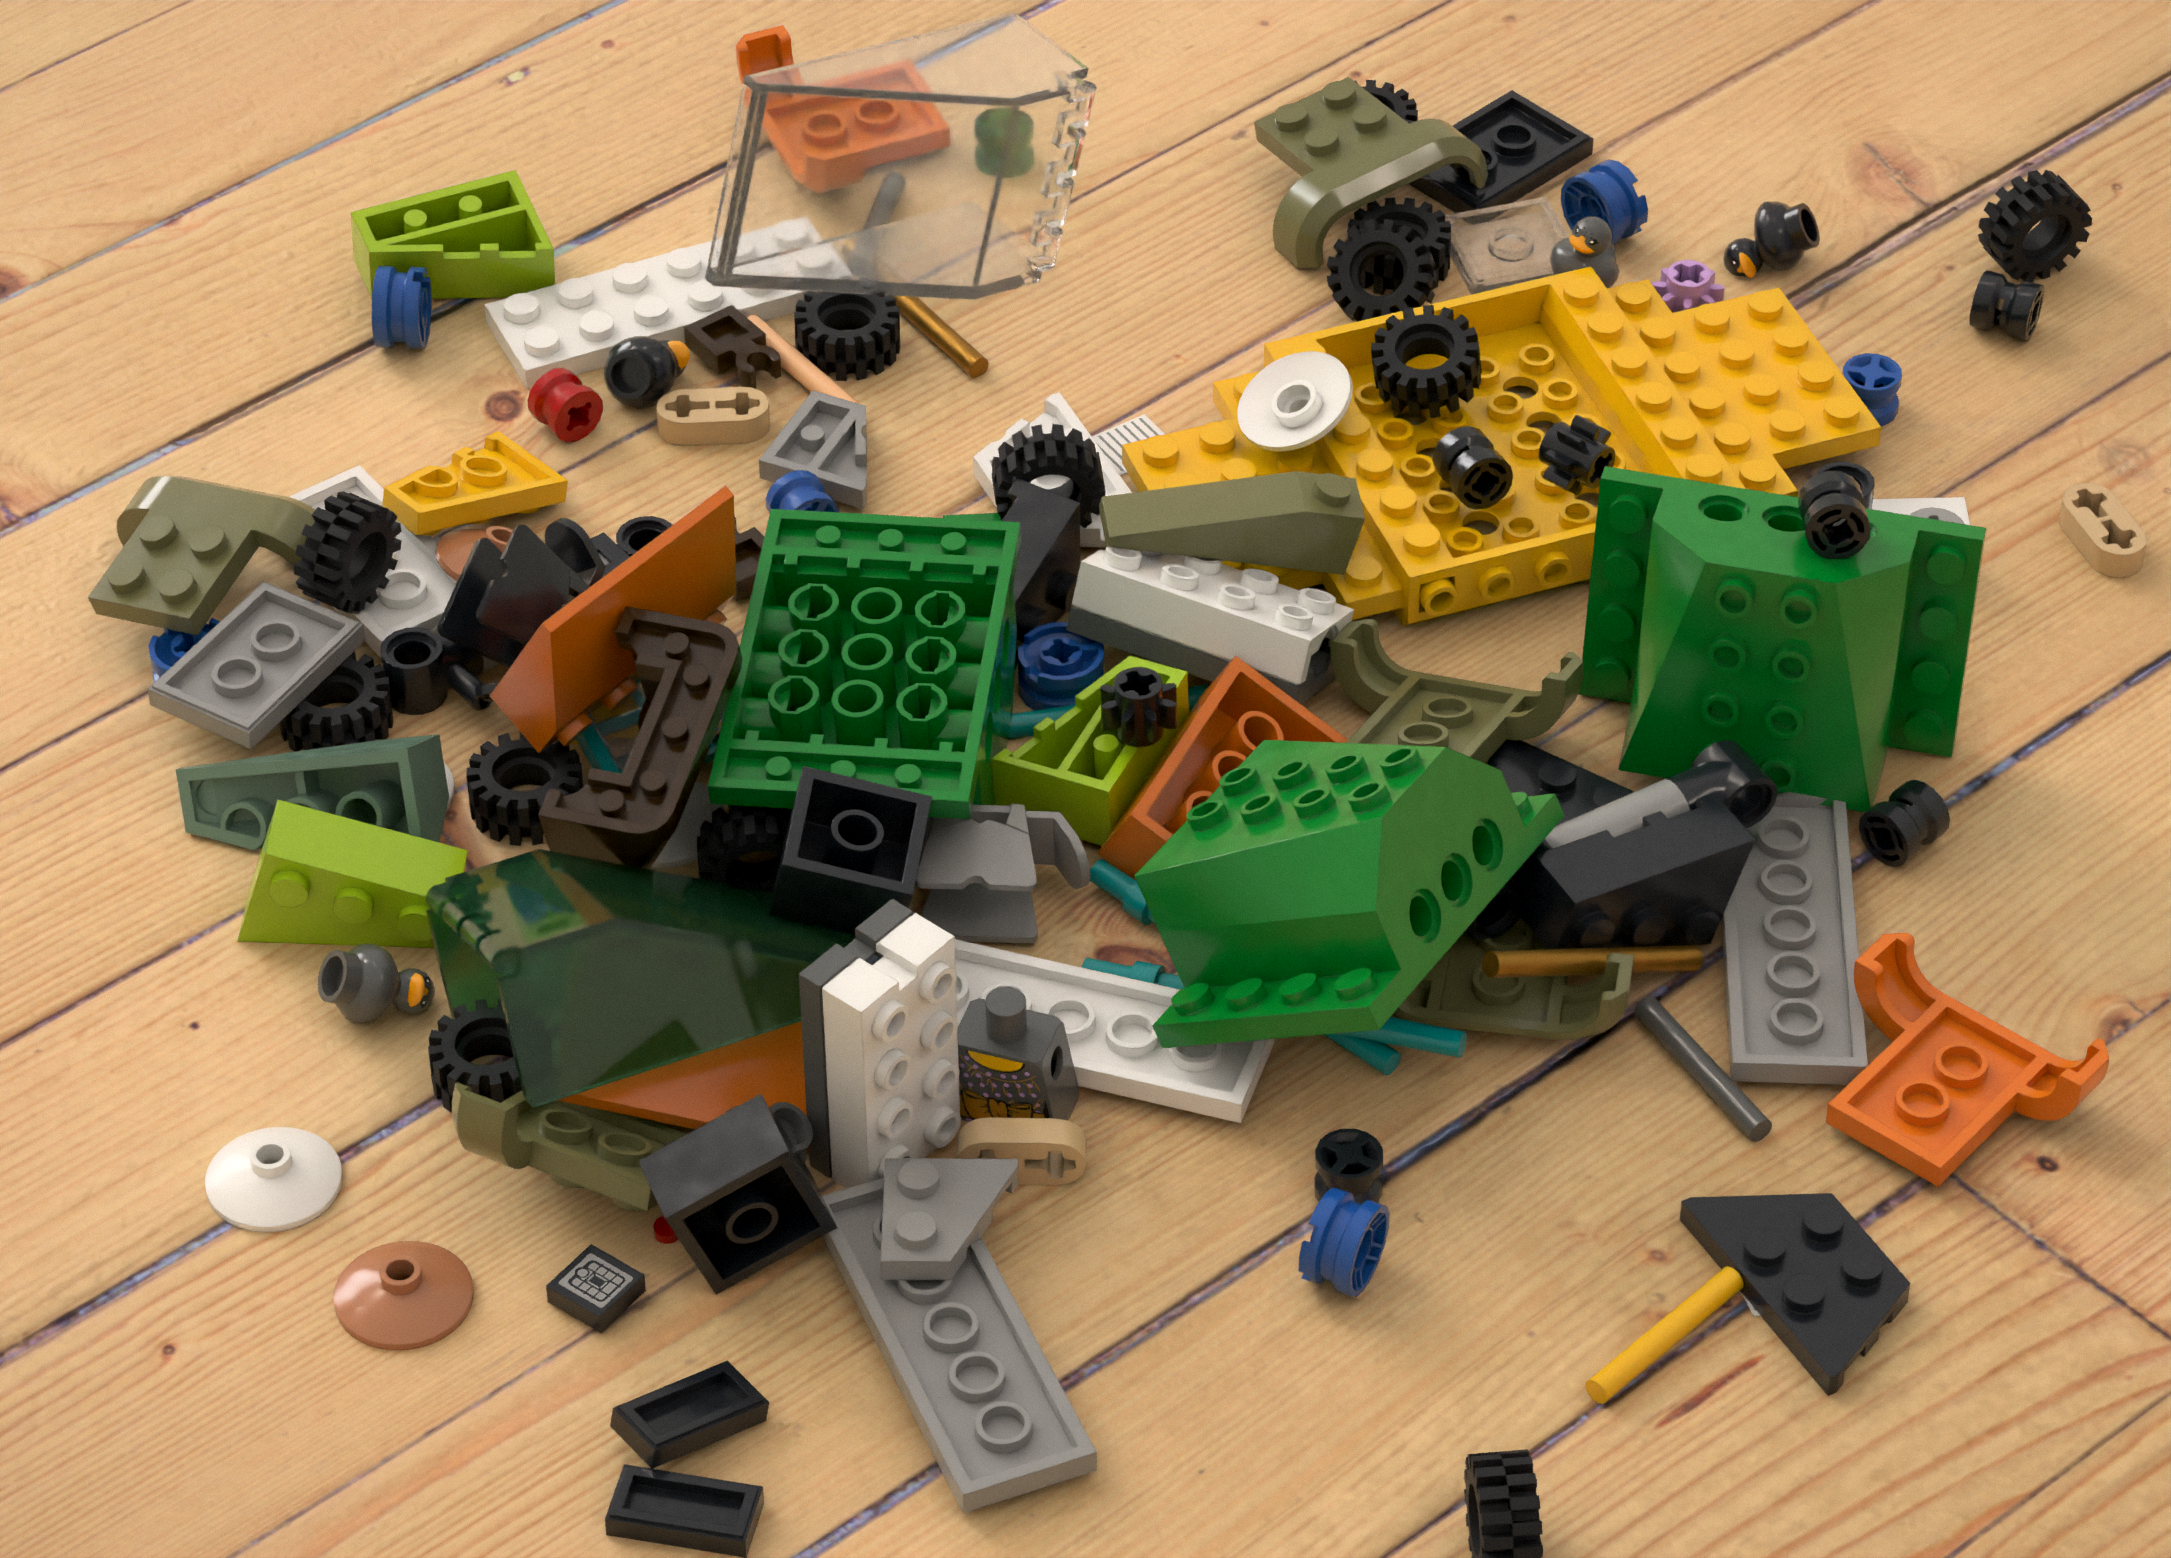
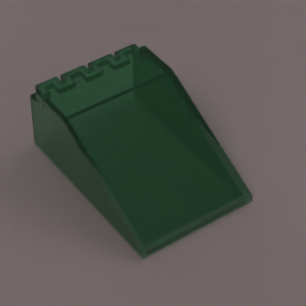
M542 849L445 878V883L433 886L426 894V903L431 908L426 910L427 919L452 1019L455 1020L453 1008L462 1004L471 1012L476 1010L475 1000L487 999L488 1008H496L498 999L501 1000L524 1099L533 1107H538L800 1022L799 973L835 944L844 948L856 938L853 934L768 915L773 892Z

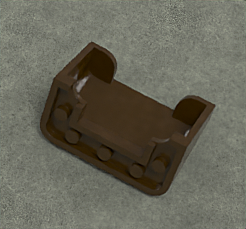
M625 607L615 632L619 646L633 653L635 666L646 698L639 714V734L622 774L591 768L587 776L588 784L573 794L563 796L561 790L549 788L538 814L567 903L585 906L588 900L617 907L632 898L678 827L741 671L743 659L736 635L728 627L704 620Z

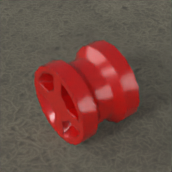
M554 368L544 373L533 385L527 400L528 410L532 416L539 422L549 425L552 433L567 443L576 442L591 433L600 421L603 412V400L599 394L592 388L582 385L578 376L566 368Z

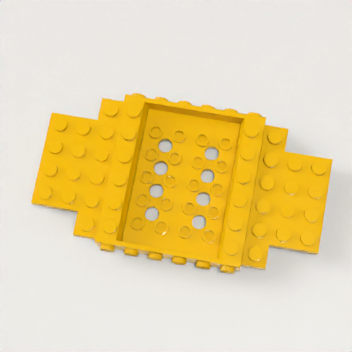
M1590 266L1429 304L1434 306V315H1440L1443 307L1453 310L1454 320L1462 314L1468 319L1469 328H1475L1478 337L1482 369L1481 383L1479 389L1473 388L1474 397L1468 403L1459 398L1460 409L1453 413H1450L1445 405L1440 407L1441 417L1430 418L1429 409H1422L1421 414L1427 420L1419 425H1411L1404 419L1395 418L1397 415L1408 413V406L1401 413L1392 410L1391 400L1384 403L1380 398L1379 389H1376L1371 346L1372 343H1376L1375 333L1378 328L1387 330L1386 320L1394 315L1400 322L1404 320L1403 311L1264 343V368L1274 361L1294 353L1316 351L1337 358L1345 366L1351 377L1353 393L1345 415L1329 433L1310 445L1290 451H1269L1255 446L1246 438L1238 423V405L1242 393L1249 382L1260 372L1258 371L1213 382V402L1222 415L1223 421L1210 422L1202 426L1122 444V464L1138 492L1294 471L1315 474L1332 473L1341 477L1356 478L1365 521L1344 575L1223 560L1222 564L1242 571L1245 569H1260L1270 572L1279 578L1278 583L1297 590L1323 584L1327 592L1336 598L1335 603L1354 609L1352 620L1393 610L1401 625L1404 626L1590 579L1597 507H1594L1589 502L1576 500V498L1585 493L1599 494L1600 486L1590 489L1583 485L1580 494L1576 496L1545 480L1543 475L1549 466L1539 460V448L1545 433L1538 428L1528 427L1534 422L1549 421L1554 424L1565 422L1571 426L1574 416L1579 415L1610 431L1611 436L1605 444L1615 450L1614 468L1797 497L1798 490L1783 469L1879 446L1881 426L1779 287L1672 313L1649 279L1606 288ZM1423 306L1413 308L1415 316L1423 315ZM1425 354L1412 358L1405 365L1414 369H1431L1442 365L1448 359L1436 354ZM1516 386H1526L1533 389L1536 394L1530 398L1522 399L1519 395L1505 390ZM1466 426L1478 428L1491 441L1494 450L1498 451L1511 466L1513 473L1512 486L1506 496L1497 504L1486 509L1474 510L1468 508L1455 494L1441 490L1451 485H1448L1435 470L1431 457L1418 453L1426 448H1436L1438 442L1448 432L1456 428ZM1483 520L1494 524L1497 529L1490 534L1482 535L1479 531L1464 526L1472 521Z

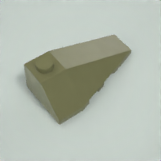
M1294 471L1103 496L1099 503L1106 547L1342 575L1346 572L1365 521L1356 478L1341 477L1332 473L1315 474Z

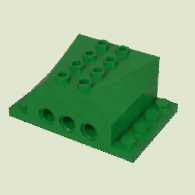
M1605 466L1600 478L1582 654L1583 681L1579 694L1631 703L1618 770L1668 778L1689 769L1695 758L1707 747L1716 742L1731 740L1736 741L1776 784L1778 794L1792 792L1826 798L1820 805L1832 807L1833 800L1846 802V809L1866 812L1874 805L1889 747L1952 757L1956 741L1986 528L1866 508L1871 530L1869 540L1863 549L1855 555L1844 559H1826L1817 555L1808 546L1798 506V497Z
M771 509L740 642V651L743 659L741 671L726 705L708 783L710 804L728 805L729 813H731L730 805L743 806L744 808L752 806L786 808L787 813L792 809L803 766L932 796L928 817L970 820L973 805H994L991 758L1003 749H1007L1012 722L1017 636L1013 584L1022 541L1020 522Z
M1263 740L1237 768L1227 772L1220 778V786L1205 802L1193 807L1187 813V821L1134 875L1184 986L1183 989L1172 997L1171 1006L1152 1025L1162 1048L1380 1030L1564 817L1556 794L1527 796L1525 792L1511 793L1501 770L1448 747Z

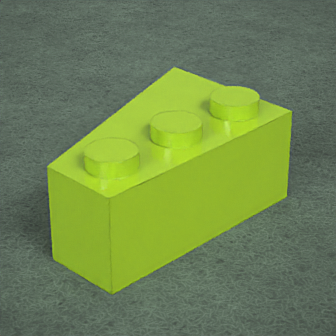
M516 170L351 212L353 258L371 299L374 277L379 266H394L397 272L408 273L411 267L427 268L428 275L423 277H430L432 299L508 298L514 294L527 293L555 285L554 248Z
M1128 656L1075 696V706L1056 721L1046 717L1033 727L1034 737L1017 750L1011 752L1005 748L991 758L994 805L1011 806L1012 803L1024 805L1025 811L1061 812L1080 840L1102 846L1189 715L1188 672ZM1132 667L1152 669L1161 676L1162 685L1167 683H1175L1177 728H1164L1161 739L1157 743L1146 747H1132L1123 744L1116 736V729L1103 731L1101 725V686H1114L1116 676L1123 670Z
M277 800L250 884L237 942L354 946L359 944H375L384 947L442 948L458 905L468 850Z

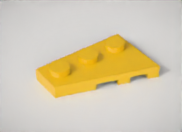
M496 431L485 437L484 448L475 452L474 449L464 447L452 454V463L444 468L428 465L385 486L382 506L393 511L397 515L396 520L403 524L409 532L416 535L430 536L438 534L441 529L463 524H485L491 518L513 513H534L540 507L565 502L568 480L500 431Z

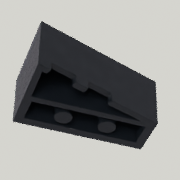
M1016 478L1007 492L1008 497L1012 499V506L1002 520L1020 522L1022 541L1013 584L1017 625L1015 669L1018 664V646L1022 647L1024 635L1035 627L1057 622L1066 611L1070 612L1071 607L1074 606L1072 605V600L1081 564L1080 503L1019 478Z
M1713 792L1696 798L1697 809L1667 819L1659 811L1644 816L1642 821L1644 827L1617 837H1613L1608 830H1604L1534 855L1525 877V882H1523L1520 894L1513 908L1547 949L1711 944L1756 839Z

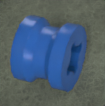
M1872 353L1856 355L1847 360L1843 366L1842 374L1879 425L1883 426L1893 421L1898 414L1899 400L1896 393L1902 381V369L1898 363L1887 356Z
M796 470L777 479L770 487L765 498L766 508L769 513L771 509L840 512L831 496L825 493V488L817 476L806 470Z

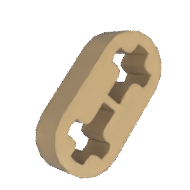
M751 387L674 390L664 394L656 405L659 436L665 442L673 445L695 446L750 443L763 438L770 428L768 398L762 391Z
M2080 483L2069 487L2063 493L2059 524L2063 532L2091 567L2100 574L2114 578L2130 577L2138 573L2143 567L2147 536L2141 526L2108 488L2093 483Z
M986 1117L974 1119L966 1123L959 1132L957 1159H1018V1185L1056 1186L1069 1184L1078 1180L1084 1174L1086 1167L1087 1138L1085 1132L1077 1124L1068 1120ZM988 1149L994 1150V1152H983L982 1150ZM1050 1151H1061L1062 1153L1056 1154L1050 1153Z

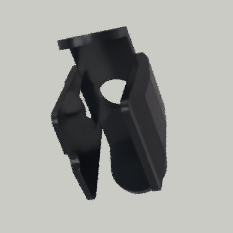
M567 518L557 519L548 525L545 531V543L526 525H519L513 529L503 552L488 538L478 539L474 543L442 614L437 631L440 636L510 668L539 626L599 581L606 567L585 530L576 522ZM498 683L476 687V699L494 702L490 694Z

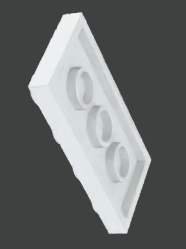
M358 465L289 497L299 500L315 510L317 507L325 510L324 500L329 496L337 498V493L344 491L382 506L384 489ZM401 524L402 532L395 537L402 540L401 550L394 552L392 556L393 559L398 560L395 570L388 569L385 577L390 581L385 589L379 587L376 589L378 598L373 604L366 602L365 610L360 612L353 610V613H346L332 607L337 613L364 624L365 642L380 658L381 644L393 632L415 627L429 630L438 626L457 583L456 580L444 572L436 560L435 550L437 542L431 536L416 535L409 532L403 524Z

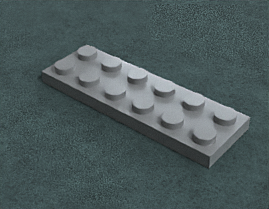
M1792 792L1777 794L1776 802L1771 811L1760 822L1750 828H1746L1756 840L1721 918L1730 1078L1732 1081L1848 1085L1868 1066L1863 1007L1858 999L1854 985L1855 960L1859 958L1846 802L1833 800L1832 807L1820 805L1826 798Z
M884 1177L823 1195L822 1197L838 1228L823 1235L822 1238L963 1514L1097 1471V1452L982 1238L973 1242L968 1247L966 1260L951 1280H881L880 1258Z

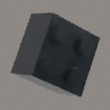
M803 766L789 816L768 915L855 935V928L891 899L909 909L913 897L932 796Z
M762 1094L728 1110L725 1114L678 1140L668 1143L660 1150L639 1161L665 1220L716 1295L838 1228L810 1170Z

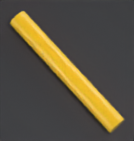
M1729 1266L1721 1269L1586 1381L1585 1388L1589 1396L1599 1404H1604L1737 1294L1744 1286L1740 1274Z

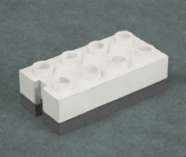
M1106 547L1105 551L1100 549L1081 561L1072 605L1074 606L1070 609L1066 631L1165 666L1187 671L1188 674L1211 682L1216 679L1234 656H1237L1302 705L1337 679L1331 661L1330 641L1352 621L1354 609L1335 603L1336 598L1328 592L1313 588L1297 590L1278 583L1279 578L1276 575L1264 570L1245 569L1242 571L1222 564V560Z
M891 899L856 927V938L843 948L835 944L799 973L806 1111L813 1130V1139L809 1145V1163L811 1167L828 1178L832 1177L833 1181L845 1189L883 1178L885 1158H926L936 1148H942L949 1144L960 1129V1071L958 1064L955 936L917 913L913 914L912 910L894 899Z

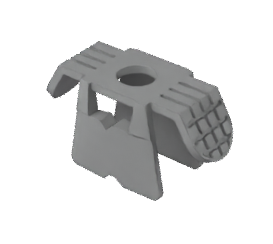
M1011 803V806L973 805L970 820L928 817L915 882L920 888L930 889L921 916L961 941L1034 943L1038 938L1031 890L1037 886L1034 864L1055 865L1071 887L1074 889L1082 888L1090 882V867L1084 847L1078 835L1061 812L1025 811V806Z

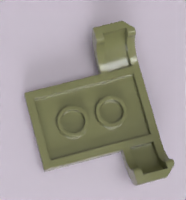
M1349 77L1341 81L1331 82L1322 90L1297 102L1283 105L1275 112L1254 122L1257 141L1302 176L1285 194L1277 209L1273 223L1275 250L1297 268H1319L1324 262V239L1331 226L1340 217L1439 168L1449 165L1453 169H1457L1462 166L1469 172L1470 182L1477 188H1483L1488 177L1487 164L1481 149L1452 125L1439 119H1422L1409 124Z
M156 476L149 478L141 485L117 520V533L123 548L90 593L88 599L98 615L198 635L258 547H263L277 553L293 567L294 564L302 560L301 557L295 555L297 545L305 544L307 536L301 533L306 524L312 527L315 523L312 517L315 509L290 497L182 476Z
M1374 619L1349 622L1330 641L1332 666L1340 685L1355 703L1372 713L1345 743L1448 747L1486 763L1506 739L1526 740L1548 731L1576 700L1583 681V661L1573 652H1568L1561 659L1559 674L1549 673L1542 680V691H1528L1411 671L1396 664L1385 653L1379 639L1378 623Z
M1521 918L1509 931L1494 939L1477 940L1465 930L1434 966L1433 971L1431 970L1393 1015L1404 1020L1441 1027L1558 1040L1584 1039L1607 1031L1624 1015L1628 1004L1634 955L1609 953L1603 973L1593 981L1581 985H1567L1568 976L1488 978L1482 969V960L1488 951L1546 950L1547 948Z
M557 1062L544 1078L501 1103L471 1092V1087L458 1082L455 1083L452 1098V1118L464 1149L514 1169L530 1166L551 1174L553 1180L560 1185L593 1190L611 1197L615 1205L626 1210L648 1211L658 1205L639 1161L660 1150L668 1143L687 1135V1133L652 1120L554 1100Z

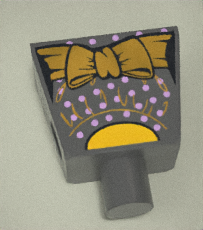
M1012 987L997 988L987 995L986 1000L978 998L970 1001L957 1029L961 1120L970 1122L974 1119L986 1117L1069 1120L1079 1099V1086L1064 1023L1056 1016L1027 1010L1025 995Z

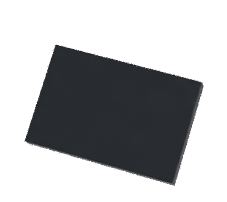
M1511 90L1453 125L1454 128L1474 142L1484 154L1488 177L1483 188H1477L1470 182L1469 172L1461 166L1453 169L1449 165L1439 168L1409 183V185L1472 224L1478 225L1592 155L1593 138Z

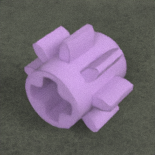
M1694 260L1677 261L1670 265L1668 269H1661L1660 281L1652 282V285L1672 313L1699 307L1703 304L1720 302L1724 298V286L1714 284L1715 271L1710 270L1705 264Z

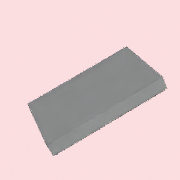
M262 582L148 688L150 705L252 749L366 640L364 624L271 584Z

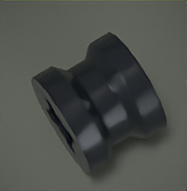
M1339 1129L1328 1133L1320 1139L1315 1149L1317 1173L1314 1178L1315 1197L1318 1202L1329 1189L1338 1188L1352 1193L1355 1202L1363 1204L1366 1200L1378 1203L1382 1195V1176L1380 1172L1383 1168V1147L1377 1138L1368 1132L1358 1129Z

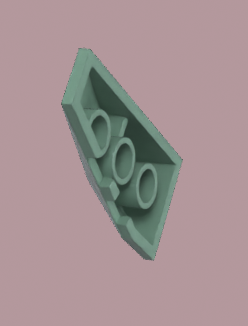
M439 734L368 741L176 769L186 833L251 850L263 847L277 800L435 842H440L449 801Z

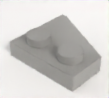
M813 390L759 459L760 478L775 482L787 473L796 470H806L817 476L825 488V493L830 495L834 501L864 509L867 505L866 406Z
M885 1158L880 1258L881 1280H951L966 1260L968 1247L973 1242L980 1240L992 1223V1209L1005 1191L1013 1193L1018 1186V1159Z

